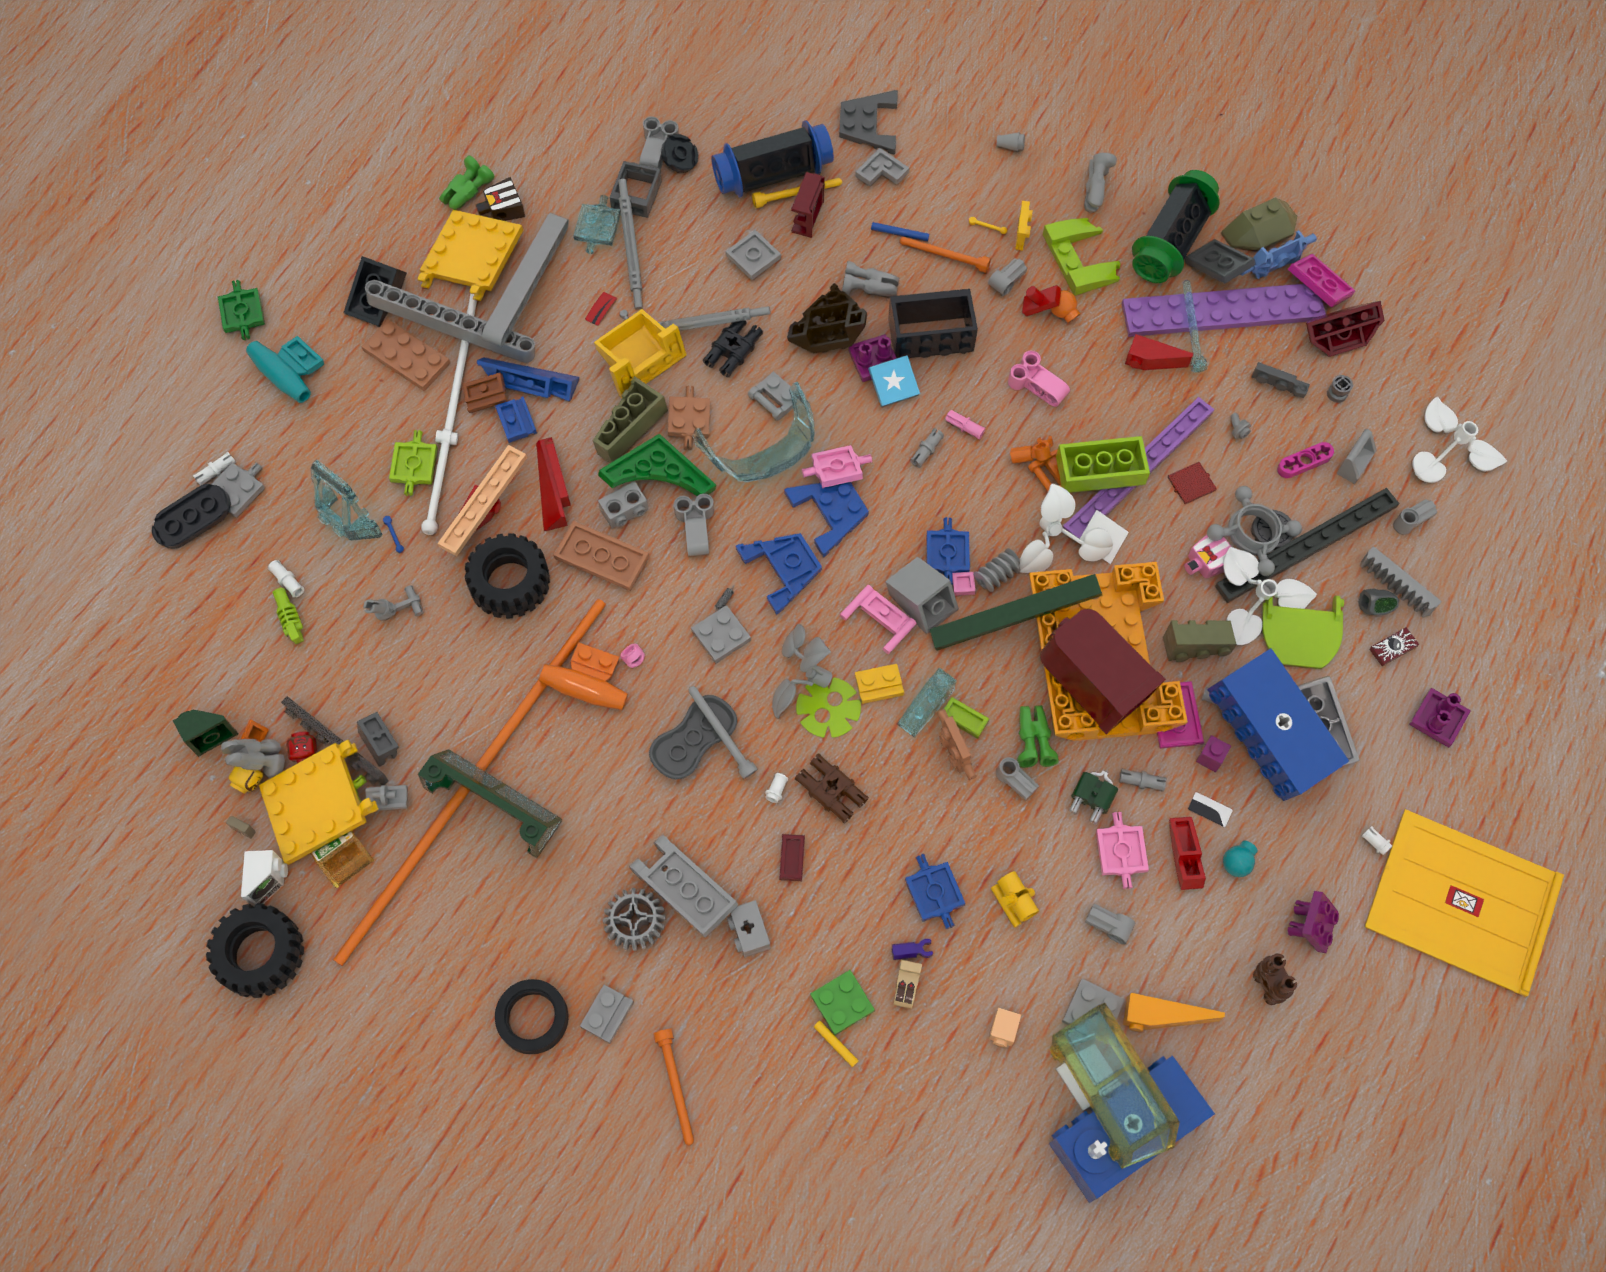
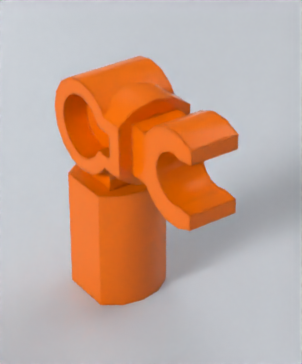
M1049 436L1047 440H1041V437H1039L1034 447L1030 445L1011 448L1010 456L1012 463L1033 461L1034 458L1038 461L1051 458L1050 450L1054 445L1052 436Z

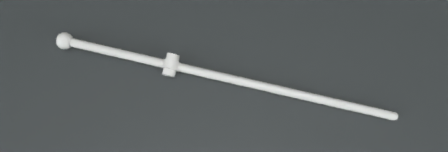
M470 293L467 314L474 316L477 300H473L474 294ZM461 340L445 428L443 431L437 430L435 442L441 443L427 519L421 525L423 533L427 535H433L438 530V524L435 519L449 446L457 445L458 433H454L452 430L469 342Z

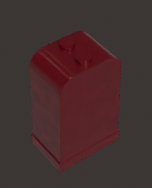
M1083 609L1071 619L1068 617L1064 618L1058 624V628L1050 635L1051 639L1044 646L1040 654L1041 662L1046 669L1099 725L1098 727L1105 734H1108L1143 704L1166 680L1098 612L1092 609Z

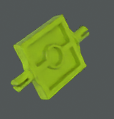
M414 430L413 441L406 443L395 442L389 480L391 483H404V495L406 496L413 495L414 485H432L438 447L436 444L421 442L423 432L420 430L418 432Z

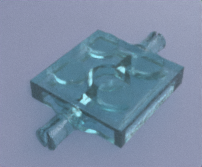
M606 195L600 196L599 204H582L573 236L574 240L588 243L586 252L589 254L590 252L591 254L594 253L596 244L613 245L621 213L620 209L606 206L608 201Z

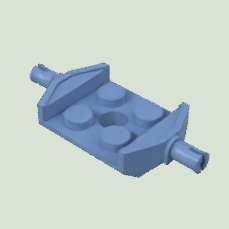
M1298 230L1294 240L1286 242L1279 248H1272L1267 252L1262 247L1253 257L1255 265L1240 275L1243 276L1252 271L1255 277L1260 279L1267 276L1269 272L1289 263L1297 262V260H1300L1306 246L1316 242V235L1313 233L1304 237Z

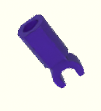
M923 939L918 944L915 942L892 944L893 960L917 958V955H921L924 958L932 957L933 951L926 952L923 950L924 945L931 944V939Z

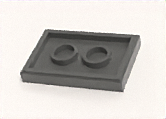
M1214 239L1187 255L1185 263L1225 284L1253 267L1255 259Z

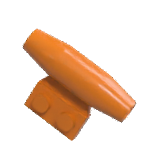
M579 642L571 658V669L545 664L539 677L540 682L558 692L596 706L623 710L628 693L607 682L613 676L619 656Z

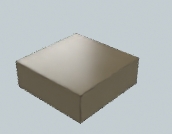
M230 816L226 821V824L231 829L250 839L256 833L249 824L233 816Z

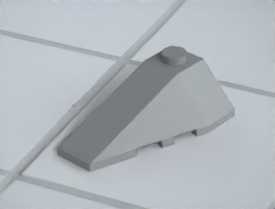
M1325 676L1298 685L1303 695L1348 758L1349 762L1345 765L1360 761L1331 677Z

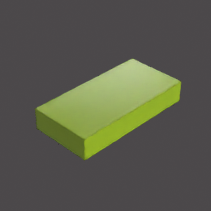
M953 697L950 698L944 708L948 717L953 716L958 728L977 739L989 722L988 717Z

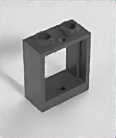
M623 161L609 197L611 210L621 212L618 180L626 179L627 183L628 178L652 183L646 199L628 195L631 198L633 215L648 218L662 182L661 170L652 166L648 167L634 162Z

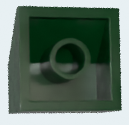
M193 709L181 713L178 718L173 720L184 743L198 757L238 735L237 730L223 715Z

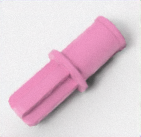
M950 410L945 418L947 422L960 428L961 432L965 431L979 440L986 430L985 427L971 421L970 417L965 418L953 410Z

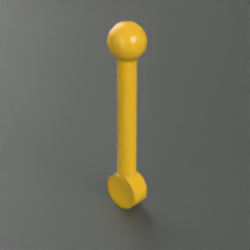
M975 217L969 218L970 225L978 224L1000 231L1001 234H1006L1008 231L1006 227H997L978 221Z

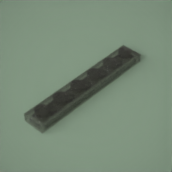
M288 696L281 702L286 708L284 713L292 720L295 718L301 721L300 726L307 732H315L317 734L316 739L324 746L334 743L340 745L343 740ZM358 752L346 757L349 760L348 764L357 772L362 770L366 774L364 777L371 784L375 785L378 783L381 786L386 785L389 781L384 773Z

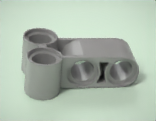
M650 116L643 121L646 142L641 153L639 165L652 166L661 170L664 161L661 154L662 144L671 135L679 134V128L675 121L668 120L660 124L658 118Z
M700 494L696 497L695 501H692L687 496H679L674 501V512L679 521L685 522L688 556L709 554L706 519H710L714 514L713 498L708 494ZM702 505H708V506H709V507L706 508V509L700 508V506H702ZM681 507H687V508H688V509L685 510V511L679 510Z

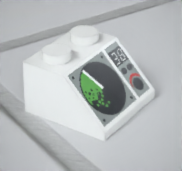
M273 850L245 851L241 897L253 907L257 903L264 904L284 885V877L288 875L287 864Z

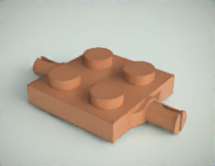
M688 385L686 386V396H669L668 436L683 438V449L687 450V443H689L688 450H691L692 439L709 438L710 399L694 397V387L691 386L689 393Z
M945 709L938 711L937 715L942 723L939 738L944 748L947 747L950 753L948 757L952 767H956L959 773L965 771L968 780L976 778L977 775L970 761L971 754L953 716L948 717Z

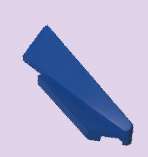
M485 357L477 360L478 366H482L488 376L501 373L504 378L505 388L545 398L553 394L570 401L579 382L578 376Z

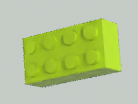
M1142 436L1059 444L1056 454L1061 486L1069 493L1146 485L1150 474Z

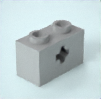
M756 900L737 906L730 913V916L727 917L730 930H735L738 937L734 939L737 951H742L745 958L771 949ZM744 926H749L751 929L750 934L744 931Z

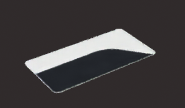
M1197 792L1194 794L1188 810L1223 827L1226 826L1232 813V809Z

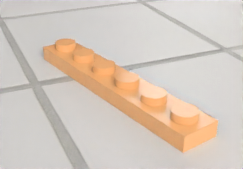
M510 445L507 446L439 540L438 546L458 556L526 461L527 456L525 453Z

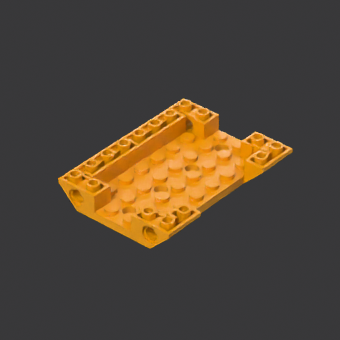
M1157 562L1114 565L1112 573L1096 574L1103 596L1036 618L1042 651L1051 639L1050 635L1058 628V624L1064 618L1068 617L1071 619L1083 609L1095 610L1150 664L1140 612L1164 602ZM1072 569L1029 573L1032 595L1090 575L1073 576ZM1044 666L1055 736L1079 741L1157 734L1159 731L1165 732L1188 723L1180 681L1163 682L1143 704L1108 734H1105L1098 727L1099 725Z

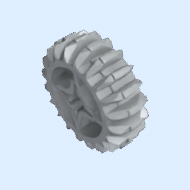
M632 888L629 895L626 890H623L624 896L622 898L618 894L614 895L616 903L613 901L608 902L612 909L604 910V913L609 916L603 918V923L609 924L604 927L606 933H610L608 936L610 941L616 939L615 945L617 947L623 943V949L627 950L631 944L633 951H637V945L641 944L642 949H646L645 942L648 941L653 945L654 940L652 936L660 938L661 935L657 930H664L665 928L664 924L660 923L666 920L665 915L661 914L664 912V907L658 906L660 904L658 898L652 900L654 897L653 893L650 892L645 897L644 889H641L639 894H637L636 889ZM638 903L646 905L653 915L640 912ZM630 904L629 910L626 913L617 916L623 907ZM634 910L636 916L639 919L637 920V923H635V928L633 927V924L630 920L632 919V916H634ZM652 922L649 929L639 935L640 928ZM616 924L629 927L631 936L621 933L616 928Z

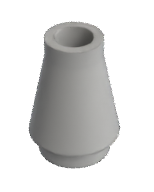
M1017 132L997 136V147L1017 152L1024 150L1025 134Z

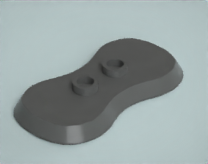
M702 696L730 736L737 725V716L733 708L717 696ZM694 701L683 721L677 727L661 734L653 741L650 746L649 757L654 767L660 773L671 779H682L695 771L701 757L708 748L722 740Z

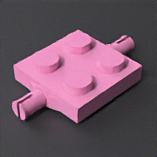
M851 445L811 454L813 467L802 469L803 477L816 475L820 480L822 488L863 479V473L860 465L872 463V457L870 454L858 457Z
M1122 812L1112 813L1114 826L1096 830L1102 875L1122 876L1123 889H1127V887L1131 889L1133 888L1131 875L1134 873H1145L1149 870L1142 826L1130 827L1123 825Z

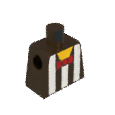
M511 177L484 189L485 202L476 204L479 216L491 213L493 219L502 221L525 217L523 204Z

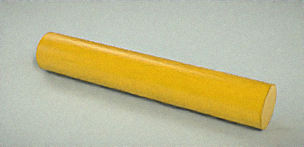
M821 1021L814 1025V1028L852 1068L859 1062Z

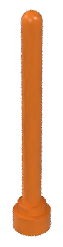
M900 238L902 245L976 266L975 268L983 273L988 272L991 258L986 256L975 258L910 238Z
M671 1028L653 1033L655 1043H658L659 1047L662 1048L684 1142L686 1145H692L694 1138L671 1044H673L672 1039H674Z

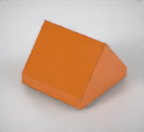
M249 719L241 739H256V741L261 742L265 739L269 729Z

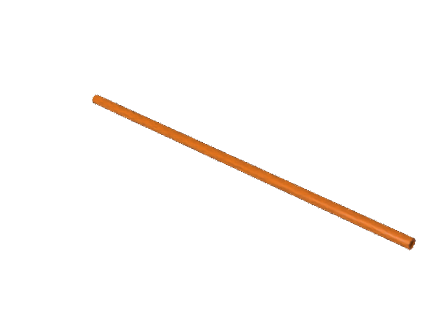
M601 599L595 601L549 665L558 667L563 665L606 606L605 602ZM539 679L475 766L483 771L488 768L547 687L546 684L540 682ZM460 785L333 959L341 966L344 965L469 794L470 790Z

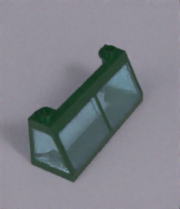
M449 749L431 755L418 773L423 788L432 794L438 788L450 790L452 785L457 782L522 822L520 836L525 842L529 843L527 852L535 858L539 857L562 822L560 817Z

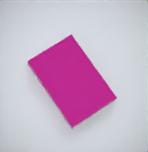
M1313 254L1291 264L1288 268L1293 275L1330 307L1336 306L1352 297L1355 293V290Z
M1192 681L1180 682L1188 723L1165 732H1157L1160 749L1204 744Z

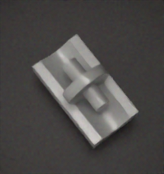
M381 785V787L365 789L366 798H370L371 802L376 801L379 808L377 811L407 809V785Z

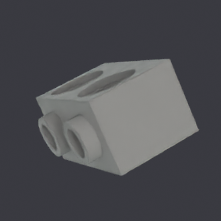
M635 481L598 500L600 511L612 529L625 525L628 520L640 517L649 510L647 499ZM632 500L638 501L634 504L629 503ZM613 510H619L617 513H611Z

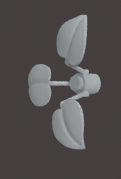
M797 624L785 639L782 654L789 658L795 653L801 658L800 670L806 672L808 680L793 679L790 682V680L785 679L778 686L772 701L773 712L778 719L795 696V684L812 686L815 683L825 688L832 679L830 671L817 665L831 653L821 638L815 637L810 641L804 650V656L799 652L798 648L805 640V629L801 624Z

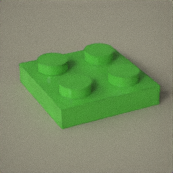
M851 970L810 993L811 998L834 1035L839 1034L875 1012L874 1007Z

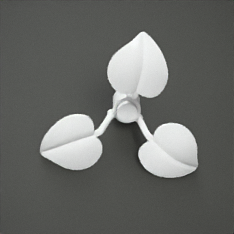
M1438 397L1434 398L1427 406L1424 415L1427 426L1434 432L1444 430L1445 433L1455 431V441L1437 459L1429 452H1419L1415 455L1412 465L1415 475L1420 480L1428 483L1440 481L1446 474V467L1439 461L1457 444H1467L1469 442L1467 448L1471 452L1469 454V461L1481 471H1491L1507 462L1504 456L1490 444L1482 440H1475V435L1478 433V427L1475 423L1466 421L1457 426V416Z
M1051 484L1041 505L1042 518L1040 520V527L1044 530L1042 535L1045 538V544L1041 540H1035L1024 549L1020 557V572H1043L1051 565L1053 552L1048 549L1050 546L1048 536H1057L1062 532L1079 544H1082L1079 549V555L1086 561H1097L1107 556L1113 546L1111 537L1106 530L1093 528L1085 534L1083 541L1065 530L1060 522L1062 518H1068L1073 514L1075 500L1067 490L1061 486Z
M1230 547L1226 552L1223 563L1226 578L1236 586H1241L1246 581L1250 584H1256V595L1259 597L1249 613L1244 609H1236L1226 619V621H1231L1237 645L1248 644L1261 633L1262 620L1260 617L1252 614L1264 600L1274 596L1279 598L1278 606L1305 609L1316 597L1317 594L1309 586L1294 579H1284L1278 584L1271 579L1264 580L1263 582L1261 580H1252L1251 578H1254L1259 573L1258 560L1249 552Z

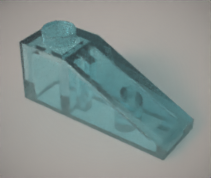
M938 668L913 700L897 725L915 738L955 690L957 680L941 668Z

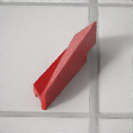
M552 437L538 440L536 447L544 531H550L568 526L563 508L571 506Z

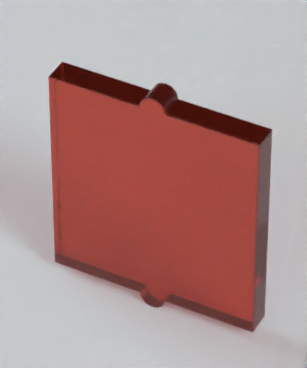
M1200 462L1183 468L1167 477L1174 487V492L1178 493L1184 504L1217 490L1210 479V474L1206 473Z

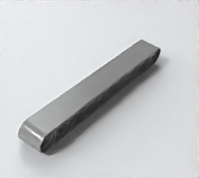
M553 213L548 214L485 325L482 333L483 341L503 347L563 239L569 225L568 219Z
M377 280L369 281L365 286L367 302L373 307L524 363L531 362L535 357V343L528 336L511 331L506 342L510 343H505L503 347H499L482 340V333L488 321Z

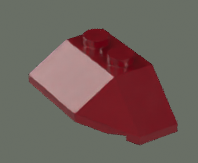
M1375 301L1313 318L1306 322L1310 343L1328 357L1367 346L1379 326L1385 320L1381 301Z

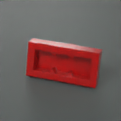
M1055 285L1039 291L1035 286L1029 287L1026 291V296H1024L1022 313L1027 317L1059 306L1061 288Z

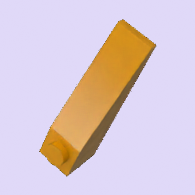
M1130 993L1126 998L1123 1025L1129 1026V1030L1143 1032V1029L1150 1030L1219 1022L1225 1017V1012Z

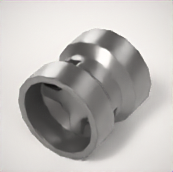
M1345 375L1336 376L1328 388V398L1336 403L1345 401L1353 388L1352 380Z

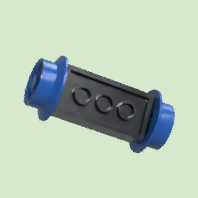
M807 120L802 122V128L733 148L728 143H725L722 153L711 156L713 172L719 190L722 194L734 191L739 198L743 196L744 192L803 176L806 172H815V174L819 175L822 171V165L832 163L834 160L831 139L824 124L812 127Z

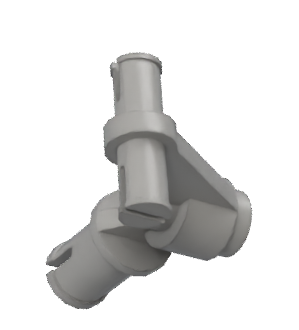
M411 585L404 588L408 596L407 600L394 605L386 599H368L363 605L364 609L367 608L364 610L366 613H375V616L381 621L389 619L397 611L412 606L415 616L424 613L419 603L421 601L420 597L416 596Z

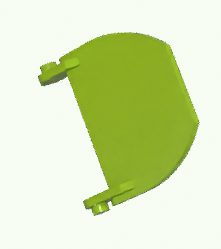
M1273 596L1265 600L1262 606V632L1268 650L1272 648L1284 666L1313 669L1325 667L1334 658L1341 645L1343 636V611L1341 607L1344 606V599H1341L1340 596H1334L1332 612L1273 606Z

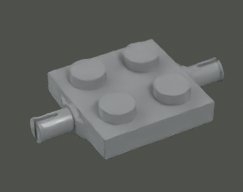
M257 462L248 471L231 463L212 483V485L220 486L228 493L231 501L229 513L236 518L265 489L264 485L254 477L262 469Z

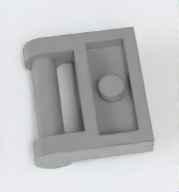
M774 371L748 392V396L764 406L777 421L802 401V395ZM765 392L771 399H773L781 407L777 408L761 393Z

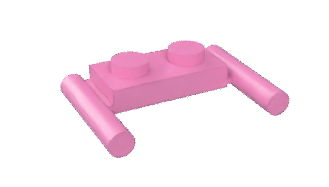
M867 585L840 614L843 620H847L861 606L863 611L895 634L883 647V651L887 654H890L917 624L914 619L909 618L870 585Z

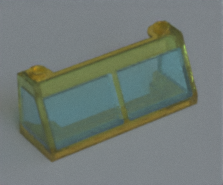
M1106 1003L1094 1007L1052 1036V1045L1050 1046L1052 1057L1060 1063L1065 1062L1110 1138L1109 1154L1113 1161L1118 1162L1121 1169L1174 1148L1180 1122Z

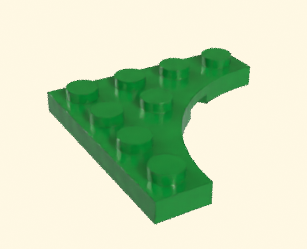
M660 434L606 465L598 473V476L612 489L623 483L635 480H659L672 483L688 490L695 496L700 494L709 495L716 489V484Z

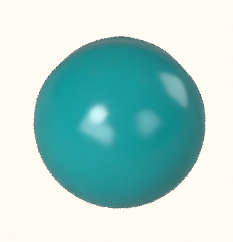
M1244 840L1240 845L1228 849L1223 856L1225 870L1234 877L1249 875L1255 866L1254 856L1258 852L1256 846Z

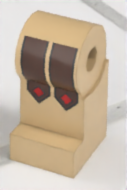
M901 960L893 1005L912 1009L922 964Z

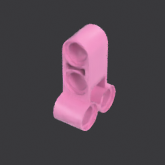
M1031 350L1025 352L1021 364H1016L1011 368L1008 385L1014 390H1020L1025 387L1049 405L1057 407L1070 392L1069 386L1040 365L1041 357L1037 352Z

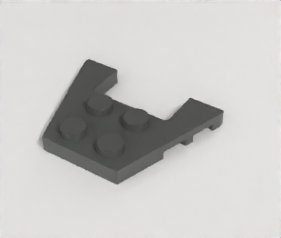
M898 90L841 102L839 137L859 144H870L874 146V149L882 148L888 150L890 154H895L896 136L877 135L876 127L878 108L897 109Z

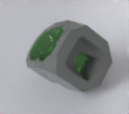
M1374 588L1363 590L1360 593L1358 603L1360 609L1366 614L1386 615L1398 608L1399 599L1390 591Z

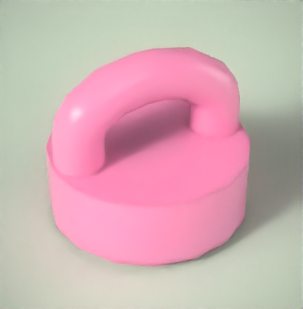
M631 644L622 651L620 657L625 664L634 668L643 662L645 654L638 644Z

